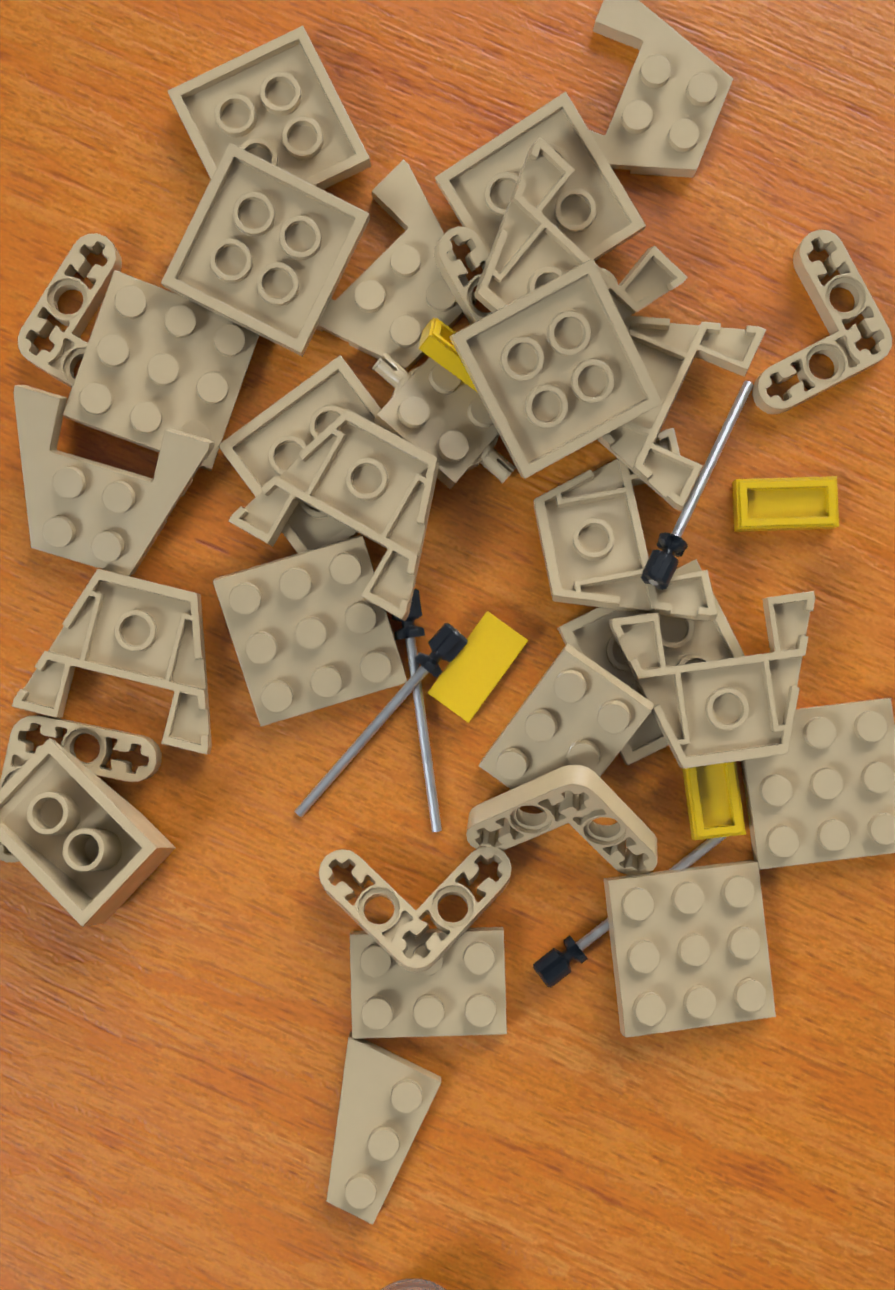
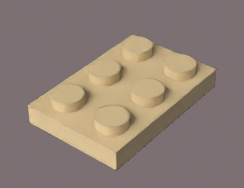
M567 643L482 758L479 767L511 790L567 765L588 767L600 777L651 713L654 704Z
M503 927L468 928L431 968L418 973L401 967L365 931L350 932L352 1039L507 1034ZM428 929L419 939L409 935L405 938L408 950L404 955L409 959L415 954L425 958L429 954L426 949L427 940L435 932H437L441 940H444L449 934L439 929Z

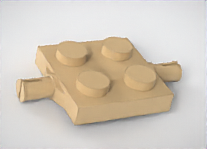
M387 352L375 363L372 370L382 376L395 390L390 401L380 410L373 422L436 456L440 461L437 478L449 489L454 486L466 471L477 467L479 464H482L501 483L516 469V466L512 465L493 448L497 443L499 433L479 394L430 357L423 365L412 369L409 373L393 360Z

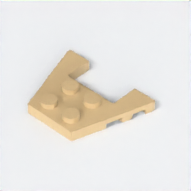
M604 0L595 20L593 32L640 51L606 135L589 131L612 169L630 170V174L693 178L733 78L639 0Z
M541 137L529 148L474 293V297L492 313L590 260L581 249L541 212L575 170ZM656 246L647 249L619 285L597 265L622 320L643 309L668 291L678 287L688 278Z
M403 159L372 190V197L405 232L336 300H330L317 330L321 332L324 330L349 342L350 346L378 360L387 352L393 360L408 372L425 355L418 348L422 330L433 317L435 319L438 318L448 327L452 328L464 316V313L440 273L434 259V248L438 240L444 235V232L409 164ZM451 249L447 256L453 262L457 258ZM466 275L459 278L463 286L469 282ZM472 291L471 295L473 305L477 302V299L474 297V291Z
M629 316L623 322L662 404L596 440L674 509L682 512L703 465L659 447L654 443L694 358H700L745 377L766 329L749 325L746 326V329L723 328L721 323L701 322L700 325L670 323V319Z
M15 385L13 394L31 548L125 576L133 575L164 528L168 516L180 497L184 496L193 482L192 478L212 452L215 441L171 428L165 429L154 479L57 450L63 421L62 414L66 406L67 397L26 385Z
M347 409L299 453L300 457L279 477H272L260 488L262 492L245 508L241 506L230 517L229 522L273 547L298 502L302 501L387 548V551L361 597L406 621L410 612L440 461L436 456Z
M674 428L660 432L654 444L680 455ZM618 458L593 472L590 469L534 499V511L553 601L648 614L658 613L664 616L703 621L716 619L718 612L708 570L673 576L667 589L659 590L655 585L645 584L642 581L641 576L649 557L633 486L646 483Z
M97 569L62 623L64 627L48 651H44L35 665L37 669L24 689H20L13 699L12 707L56 718L63 717L75 668L80 667L173 690L174 696L161 744L206 755L210 754L212 740L201 595Z
M814 591L762 599L770 652L750 656L667 667L658 613L609 620L610 629L644 697L654 704L652 713L680 768H692L788 754L800 689L797 687L802 656L806 654L808 636H806L810 612L813 611L815 603Z

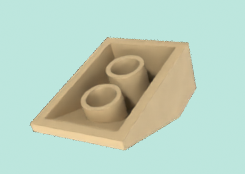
M49 738L0 789V842L82 927L105 923L176 848L140 811L53 739Z

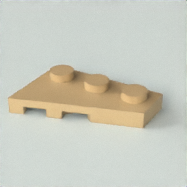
M351 1032L348 1037L326 1202L373 1225L441 1084V1076L364 1038L352 1039Z

